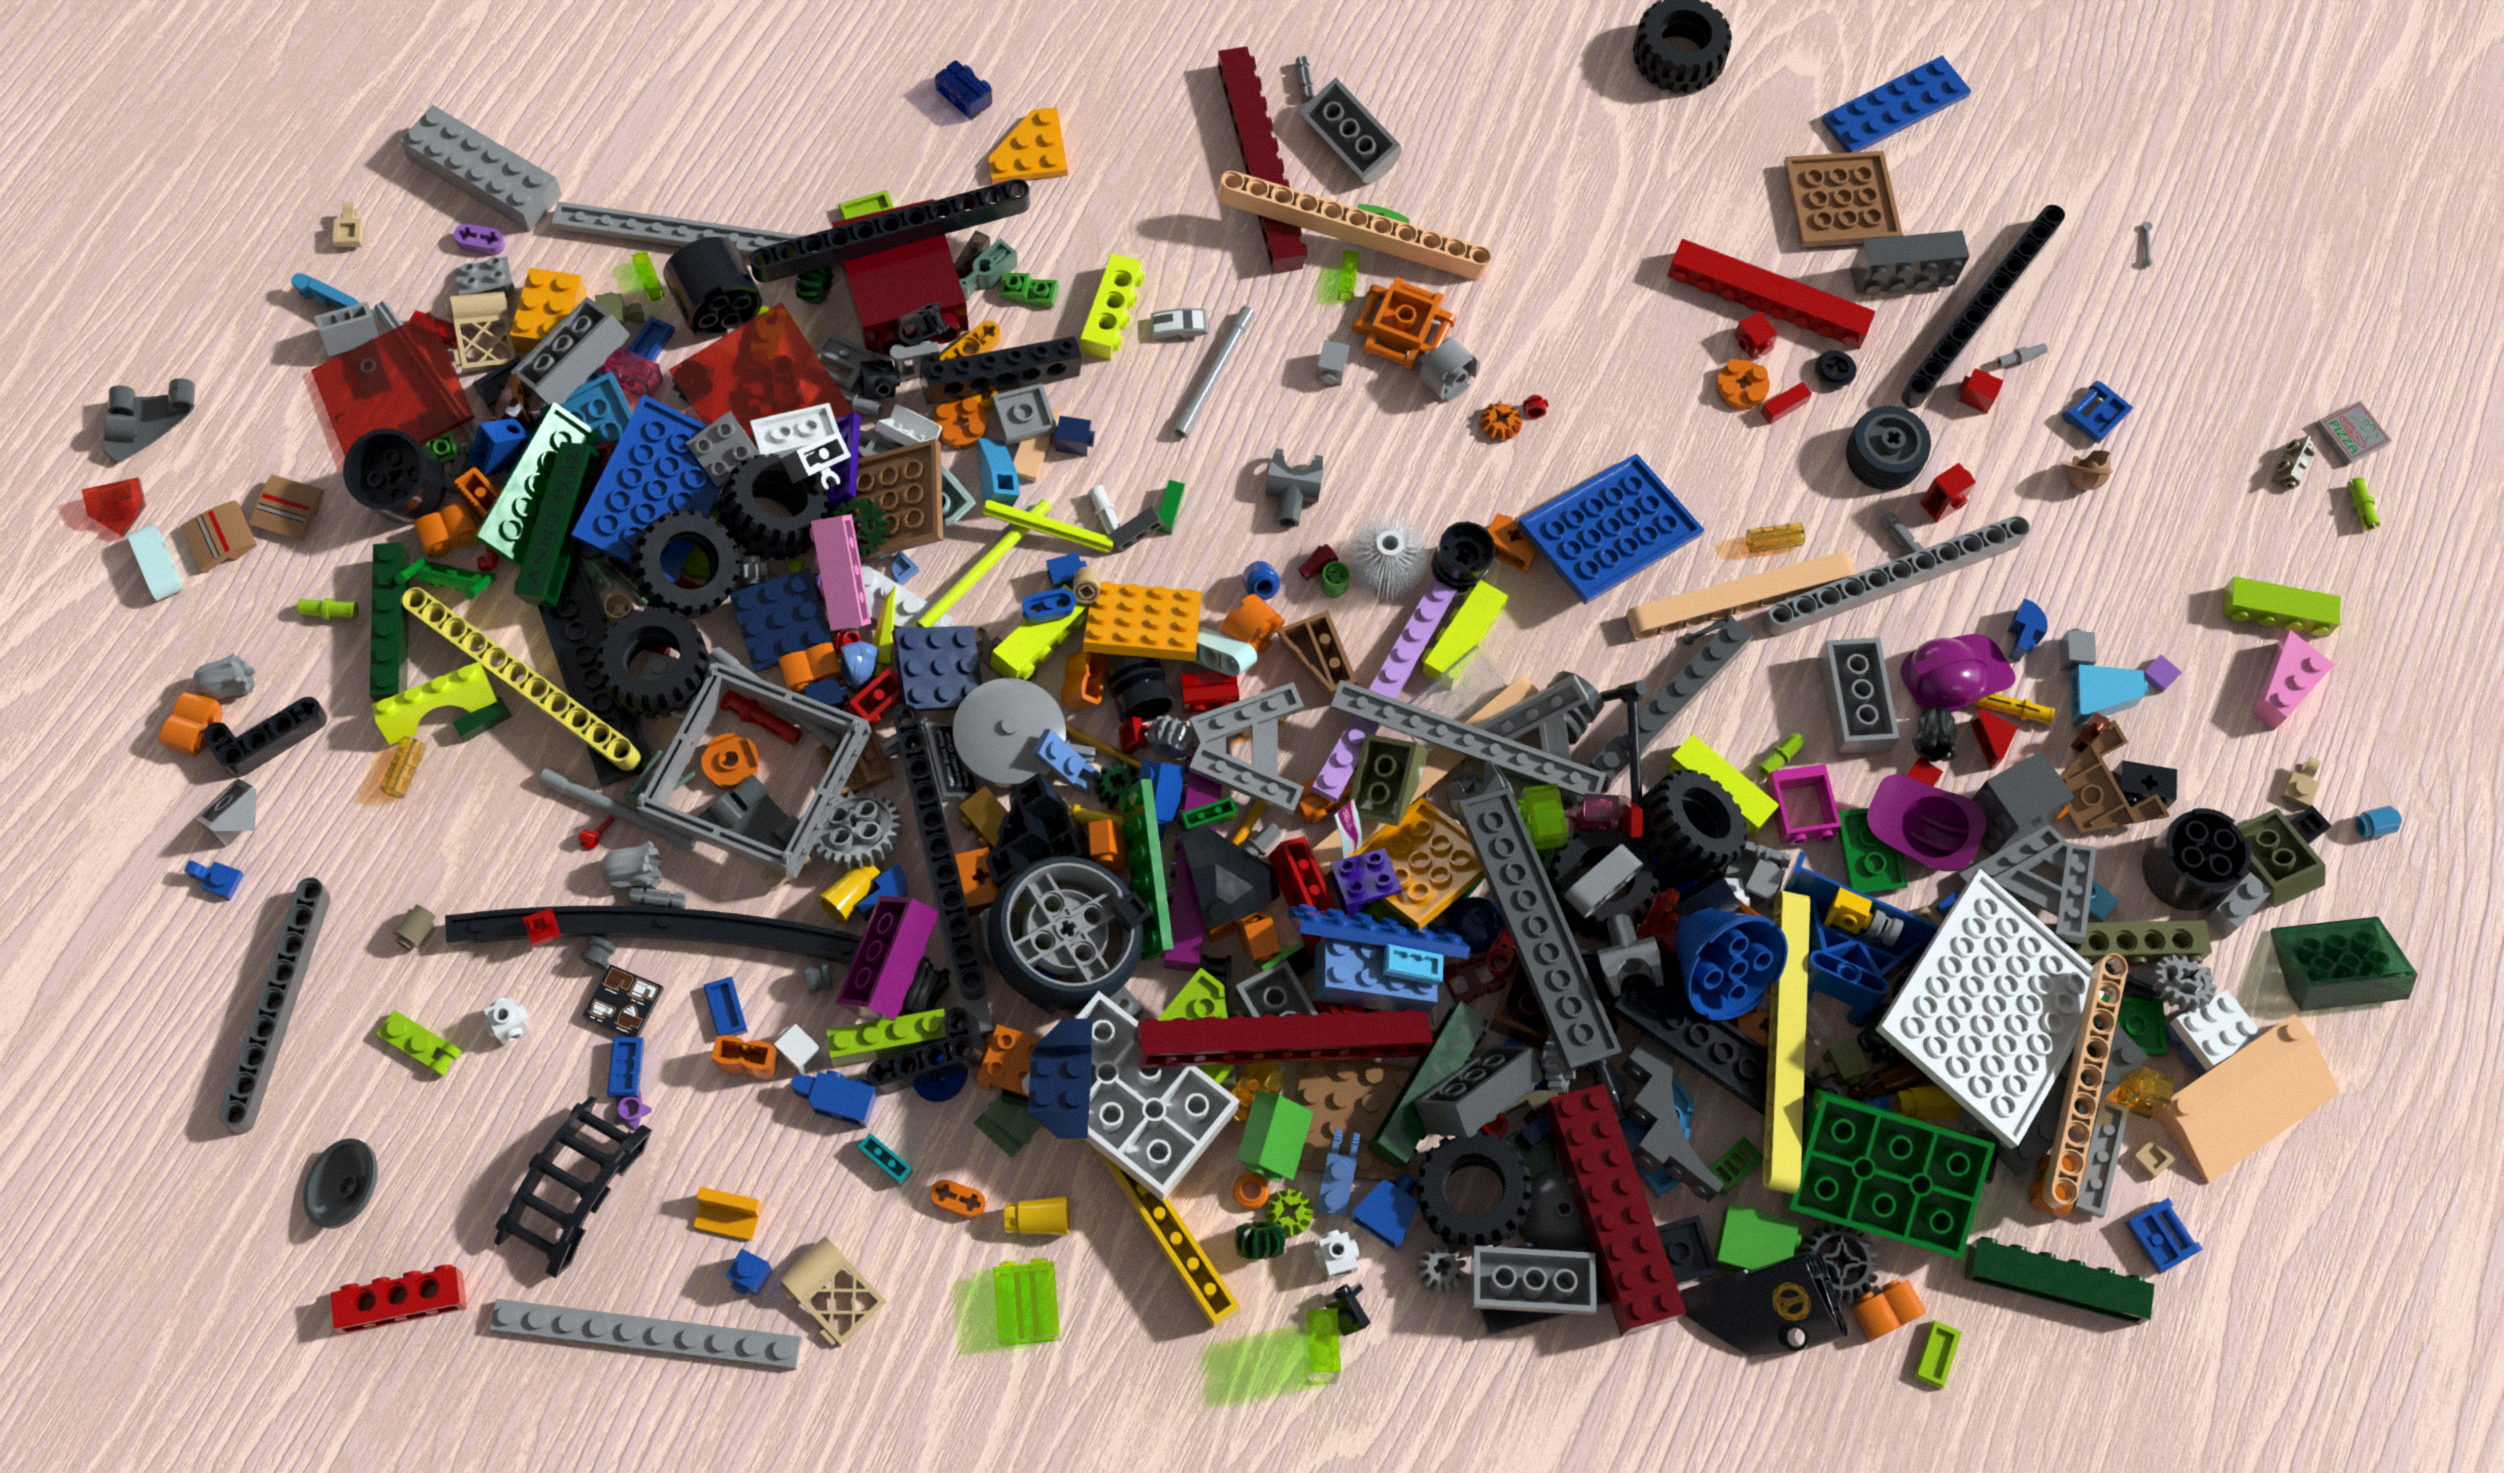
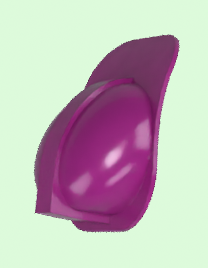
M1980 634L1929 640L1912 651L1904 659L1901 666V678L1915 703L1922 710L1935 706L1948 709L1952 713L1989 695L2011 688L2016 680L2013 669L1998 645L1990 638Z
M1900 774L1889 775L1881 781L1866 815L1868 828L1878 840L1914 859L1921 865L1945 872L1960 870L1971 863L1987 826L1984 812L1971 799Z

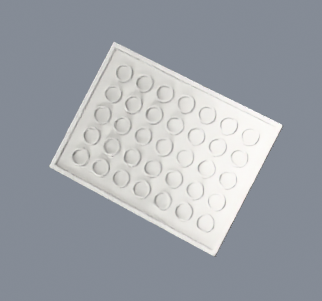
M1979 869L1969 879L1875 1030L2012 1149L2021 1142L2076 1044L2093 967L1983 870ZM2099 990V996L2102 998L2105 992Z

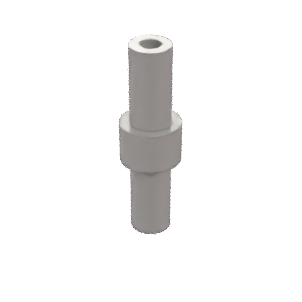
M2045 343L2030 348L2024 346L2015 349L2013 353L1997 357L1996 362L1999 367L2012 363H2025L2030 361L2032 357L2047 353L2048 348Z

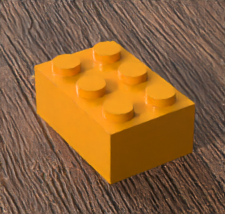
M529 268L510 331V338L516 352L530 353L586 298L587 291L581 275Z

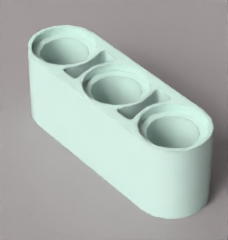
M153 523L128 533L127 537L155 600L158 601L184 590L167 546L156 524Z
M1205 627L1198 628L1195 661L1192 662L1232 677L1238 676L1256 663L1257 654L1250 644Z

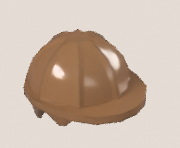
M2096 450L2092 451L2083 460L2078 456H2074L2073 462H2060L2061 467L2068 469L2071 481L2080 489L2095 490L2105 484L2110 474L2113 473L2111 469V453L2108 451Z

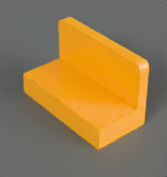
M704 1187L699 1188L696 1199L700 1205L694 1222L696 1229L748 1241L753 1240L762 1210V1205L758 1199Z

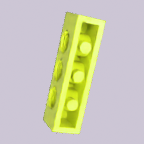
M1111 253L1081 336L1082 353L1111 360L1114 351H1119L1122 342L1121 331L1122 329H1127L1130 315H1128L1129 308L1134 309L1137 301L1136 289L1137 287H1142L1145 272L1141 271L1142 261ZM1108 327V328H1111V329L1104 330V329H1102V328Z

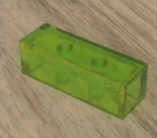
M644 250L631 255L633 265L649 303L665 298L663 288L647 251Z
M1344 250L1337 300L1353 302L1360 252Z

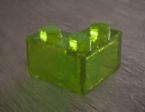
M1558 784L1523 788L1520 798L1517 799V807L1535 849L1541 850L1565 846L1569 834Z

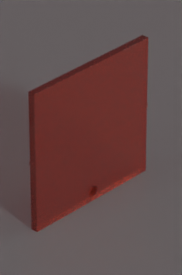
M782 302L731 333L723 334L721 339L669 369L670 374L703 424L709 426L731 411L756 448L757 444L751 429V420L826 403L830 404L835 420L853 412L850 404Z
M430 311L311 369L345 457L353 443L362 435L372 430L381 428L397 429L424 444L475 419Z

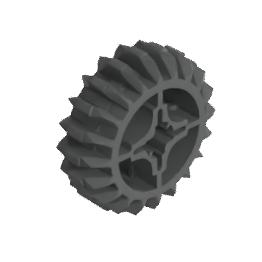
M1826 1223L1823 1230L1820 1227H1816L1813 1230V1235L1808 1234L1804 1238L1807 1244H1802L1799 1250L1801 1253L1818 1251L1822 1243L1834 1241L1830 1254H1824L1822 1257L1826 1263L1838 1302L1841 1303L1843 1299L1846 1304H1850L1853 1302V1297L1858 1299L1864 1296L1863 1292L1869 1293L1872 1290L1870 1283L1877 1281L1878 1277L1873 1272L1879 1270L1880 1265L1872 1262V1260L1878 1257V1253L1869 1252L1868 1250L1873 1246V1242L1869 1241L1865 1244L1862 1241L1865 1232H1860L1856 1236L1854 1235L1855 1229L1852 1227H1848L1844 1231L1842 1224L1837 1223L1835 1228H1833L1830 1223ZM1847 1246L1855 1253L1856 1257L1849 1254ZM1835 1258L1840 1260L1839 1263L1842 1262L1843 1267L1841 1269L1836 1267L1838 1264L1835 1265L1833 1263ZM1855 1270L1859 1271L1855 1284L1843 1286L1846 1273H1852Z

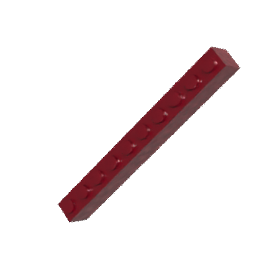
M1248 46L1218 51L1217 67L1246 175L1290 188L1288 179L1283 178L1282 158L1278 159L1277 156L1279 152L1277 138H1272V119L1266 116L1267 101L1265 96L1261 97L1260 91H1262L1260 76H1255V57L1250 56ZM1257 214L1273 274L1303 269L1304 259L1308 258L1306 244L1301 243L1300 240L1302 236L1301 227Z
M1406 1009L1401 1012L1378 1010L1373 1013L1350 1011L1345 1014L1322 1012L1317 1015L1294 1013L1288 1016L1265 1014L1260 1017L1237 1015L1231 1018L1208 1016L1202 1019L1190 1020L1179 1017L1163 1021L1150 1018L1139 1021L1133 1035L1138 1068L1426 1056L1433 1043L1427 1012L1415 1011L1414 1009Z

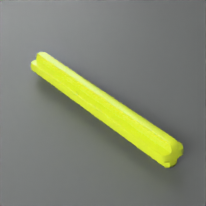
M986 500L982 514L994 519L1106 553H1110L1113 548L1114 541L1112 537L991 500Z

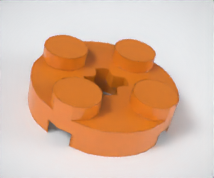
M1731 359L1721 369L1716 381V390L1724 398L1723 401L1728 406L1737 410H1749L1753 406L1760 405L1764 402L1770 388L1767 369L1748 360ZM1744 381L1749 386H1746L1745 389L1740 388V384L1736 382Z
M974 398L953 399L939 405L936 409L934 422L942 426L938 439L943 444L945 442L951 445L953 449L966 450L977 446L976 440L982 438L987 433L988 421L986 412L978 405L977 400ZM958 420L967 421L964 428H960L959 425H954V423Z
M725 733L713 738L707 744L708 748L705 750L704 755L702 754L701 764L707 779L718 789H734L749 775L753 774L757 777L760 759L757 749L750 739H745L735 733ZM732 756L733 759L738 758V761L735 762L734 766H725L723 763L727 762L726 757Z

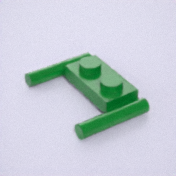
M424 557L418 558L394 577L396 583L403 584L419 573V580L429 582V585L434 587L448 586L455 588L456 591L464 593L468 600L474 599L497 580L496 575L492 572L484 575V573L428 562Z

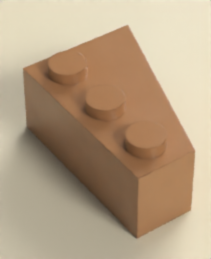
M1328 610L1277 629L1281 644L1332 701L1340 680L1358 686Z

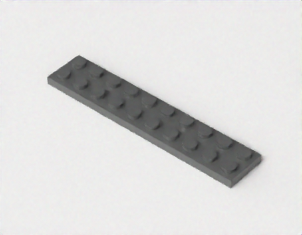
M1510 788L1459 801L1455 807L1566 1071L1619 1055L1622 1052Z

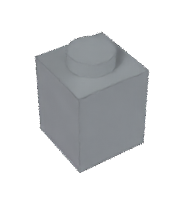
M1324 340L1317 366L1316 380L1329 385L1342 384L1350 345Z
M2083 629L2068 630L2059 641L2060 671L2073 672L2079 664L2093 666L2096 663L2095 632H2085Z
M1759 859L1744 887V894H1749L1750 902L1766 909L1773 899L1785 871L1781 870L1774 862Z

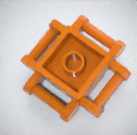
M1396 277L1389 289L1379 285L1370 286L1367 292V301L1359 318L1354 320L1351 329L1358 335H1368L1363 353L1371 355V353L1400 363L1404 365L1405 369L1412 371L1418 355L1423 356L1428 350H1434L1442 344L1449 329L1455 325L1457 317L1448 311L1440 309L1445 297L1444 294L1439 292L1434 294L1405 283L1404 279ZM1383 300L1373 324L1369 323V318L1377 301ZM1434 320H1437L1441 324L1431 346L1424 344ZM1377 339L1383 341L1382 345L1376 344Z

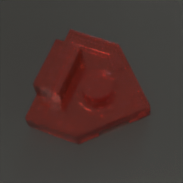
M138 477L82 489L87 516L123 538L146 507L142 483Z
M1669 888L1665 893L1663 892L1658 895L1649 915L1644 918L1639 927L1637 940L1654 936L1655 939L1662 943L1679 922L1680 916L1674 912L1680 896L1679 891Z

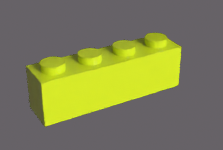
M1482 580L1478 582L1475 588L1470 586L1464 595L1463 600L1465 603L1461 608L1457 606L1449 618L1451 624L1447 629L1443 627L1435 639L1438 643L1434 649L1428 648L1421 660L1424 663L1422 674L1450 690L1504 610L1508 595Z
M1064 585L1062 587L1064 589L1070 590L1073 593V590L1070 589L1067 585ZM1076 600L1074 612L1068 617L1042 623H1031L1026 620L992 651L990 666L1005 678L1028 679L1034 672L1036 665L1040 662L1045 663L1058 645L1063 646L1069 640L1071 633L1076 628L1080 630L1085 626L1090 604H1083ZM1058 604V605H1057V606H1059V607H1061V608H1062V607H1065V606L1062 605V604Z
M1694 734L1671 756L1666 766L1670 769L1671 773L1681 769L1696 770L1698 774L1705 773L1710 776L1711 780H1717L1721 783L1722 788L1732 794L1733 801L1739 804L1741 815L1745 817L1747 823L1745 829L1748 830V834L1752 838L1779 807L1778 803Z

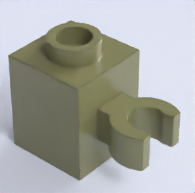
M609 292L603 295H595V303L610 312L626 330L627 321L634 323L644 322V311H642L641 303H633L626 306L622 293Z
M1854 1038L1829 1048L1822 1056L1825 1063L1814 1067V1070L1810 1073L1816 1083L1832 1076L1835 1084L1839 1087L1847 1084L1848 1088L1864 1082L1863 1077L1870 1071V1068Z

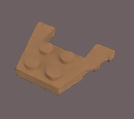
M2115 720L2111 721L2059 775L2074 796V799L2067 807L2068 814L2079 833L2163 819L2170 816L2156 793L2129 806L2102 758L2104 755L2128 743Z

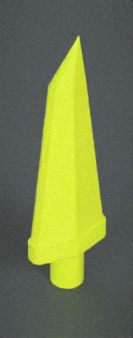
M896 585L883 601L872 642L879 649L878 667L873 678H877L883 673L884 666L892 665L893 661L891 632L894 630Z

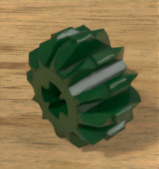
M832 266L798 274L794 287L797 298L812 305H820L822 302H825L833 285L832 279L834 274L832 273Z
M1113 762L1111 763V770L1102 767L1101 775H1096L1094 778V782L1097 784L1094 786V794L1099 795L1098 802L1102 804L1108 801L1107 808L1109 810L1114 807V804L1118 805L1120 793L1139 780V778H1135L1137 771L1135 769L1127 771L1126 763L1122 764L1121 768H1117L1116 763ZM1116 784L1122 785V787L1119 785V789L1113 788V786L1116 787Z
M1253 1221V1223H1244L1236 1227V1235H1234L1237 1255L1240 1257L1267 1260L1268 1258H1276L1284 1253L1285 1234L1283 1226L1280 1224Z

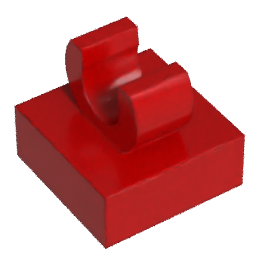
M1131 717L1118 728L1122 752L1133 754L1139 748L1145 749L1149 746V742L1145 739L1144 735L1147 733L1149 726L1142 724V718Z
M552 908L523 918L530 943L533 947L562 938Z

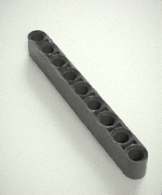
M314 877L303 879L296 887L219 1111L221 1123L236 1134L249 1132L256 1122L330 903V893ZM319 890L314 898L308 899L312 891ZM310 917L305 925L299 926L303 918ZM300 944V948L296 952L289 953L294 945ZM291 972L289 978L280 981L284 973ZM281 999V1003L277 1008L270 1009L275 1000ZM272 1027L270 1034L261 1037L264 1029ZM262 1055V1059L258 1064L251 1065L252 1060L256 1056ZM253 1083L248 1093L241 1094L244 1086ZM243 1112L241 1119L238 1122L232 1123L233 1116L236 1113Z

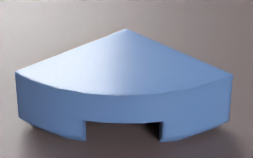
M899 551L893 559L891 568L893 581L902 586L919 572V568L902 551Z

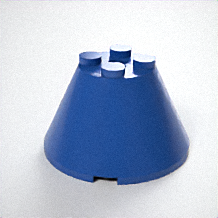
M1707 908L1699 910L1689 917H1682L1676 924L1677 933L1675 935L1674 947L1686 997L1691 1007L1708 1019L1728 1020L1747 1013L1766 998L1764 993L1772 982L1778 983L1787 961L1788 945L1785 934L1772 920L1762 916Z

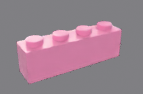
M852 514L811 521L810 537L816 547L815 564L817 569L820 570L822 580L820 582V592L825 598L827 608L825 610V619L827 624L830 625V630L871 624Z

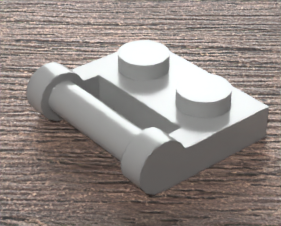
M828 331L807 361L805 372L811 375L817 374L854 393L859 384L860 361H873L875 355L874 352ZM822 360H825L851 374L849 377H846L820 365Z
M922 341L917 343L916 346L906 348L903 345L896 344L890 349V356L894 361L895 371L899 370L900 380L920 377L921 364L940 361L937 342ZM912 360L913 365L907 366L905 361Z

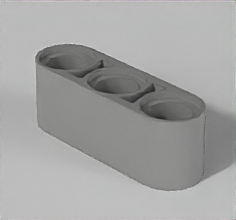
M1621 844L1567 891L1564 898L1584 918H1587L1641 870L1643 863Z

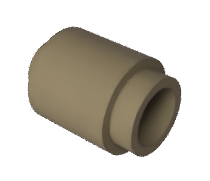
M416 904L413 909H409L394 929L393 934L397 936L394 941L408 950L412 946L418 948L434 926L433 921L436 916L424 907Z

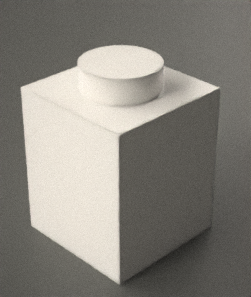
M797 1024L782 1030L774 1043L777 1053L800 1075L809 1070L823 1056L821 1048Z

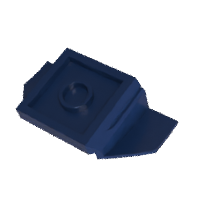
M1062 1019L1034 1047V1051L1031 1053L1028 1116L1036 1118L1058 1139H1088L1093 1019Z

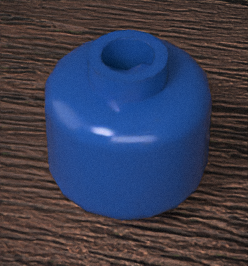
M1256 561L1245 568L1242 582L1249 595L1256 594L1263 601H1266L1277 594L1280 588V579L1271 564L1264 561Z

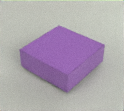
M2160 655L2144 671V678L2163 693L2182 672L2163 655Z

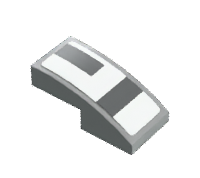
M1182 308L1151 313L1152 336L1155 340L1181 335L1185 340L1208 334L1207 311L1200 308Z

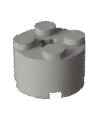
M1447 337L1441 345L1434 350H1428L1422 356L1421 362L1423 365L1420 370V379L1441 399L1453 400L1468 389L1470 385L1467 382L1471 376L1476 378L1480 370V362L1453 337Z

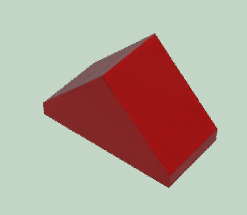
M1983 709L1977 710L1971 718L1970 724L1989 769L1992 770L2003 760L2018 727Z

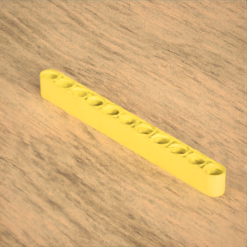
M413 587L404 593L402 597L403 606L433 632L474 662L480 661L486 671L619 769L629 771L638 766L640 753L627 738L423 589ZM443 615V617L436 622L437 618ZM463 630V632L456 637V634L459 631ZM483 645L479 651H476L479 646ZM504 659L502 664L496 667V664ZM524 674L523 678L516 682L517 678ZM545 689L541 696L536 697L539 691ZM566 704L562 711L557 712L561 705ZM586 719L583 726L577 727L582 720ZM603 735H607V738L603 742L598 743L599 739ZM628 750L625 757L619 758L623 751Z
M1780 890L1774 902L1773 922L1785 934L1788 955L1781 978L1778 983L1773 981L1770 988L1763 1187L1769 1190L1796 1194L1801 1179L1810 898L1807 895Z

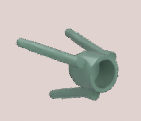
M595 558L584 567L604 622L607 621V617L596 586L604 587L607 585L610 590H614V585L611 583L612 577L643 605L648 603L644 597L640 599L636 593L637 590L625 581L612 566H607L602 558Z
M662 750L656 752L636 783L623 795L635 807H637L638 796L642 791H646L648 787L644 781L661 757ZM692 771L679 779L673 791L695 777L696 772Z

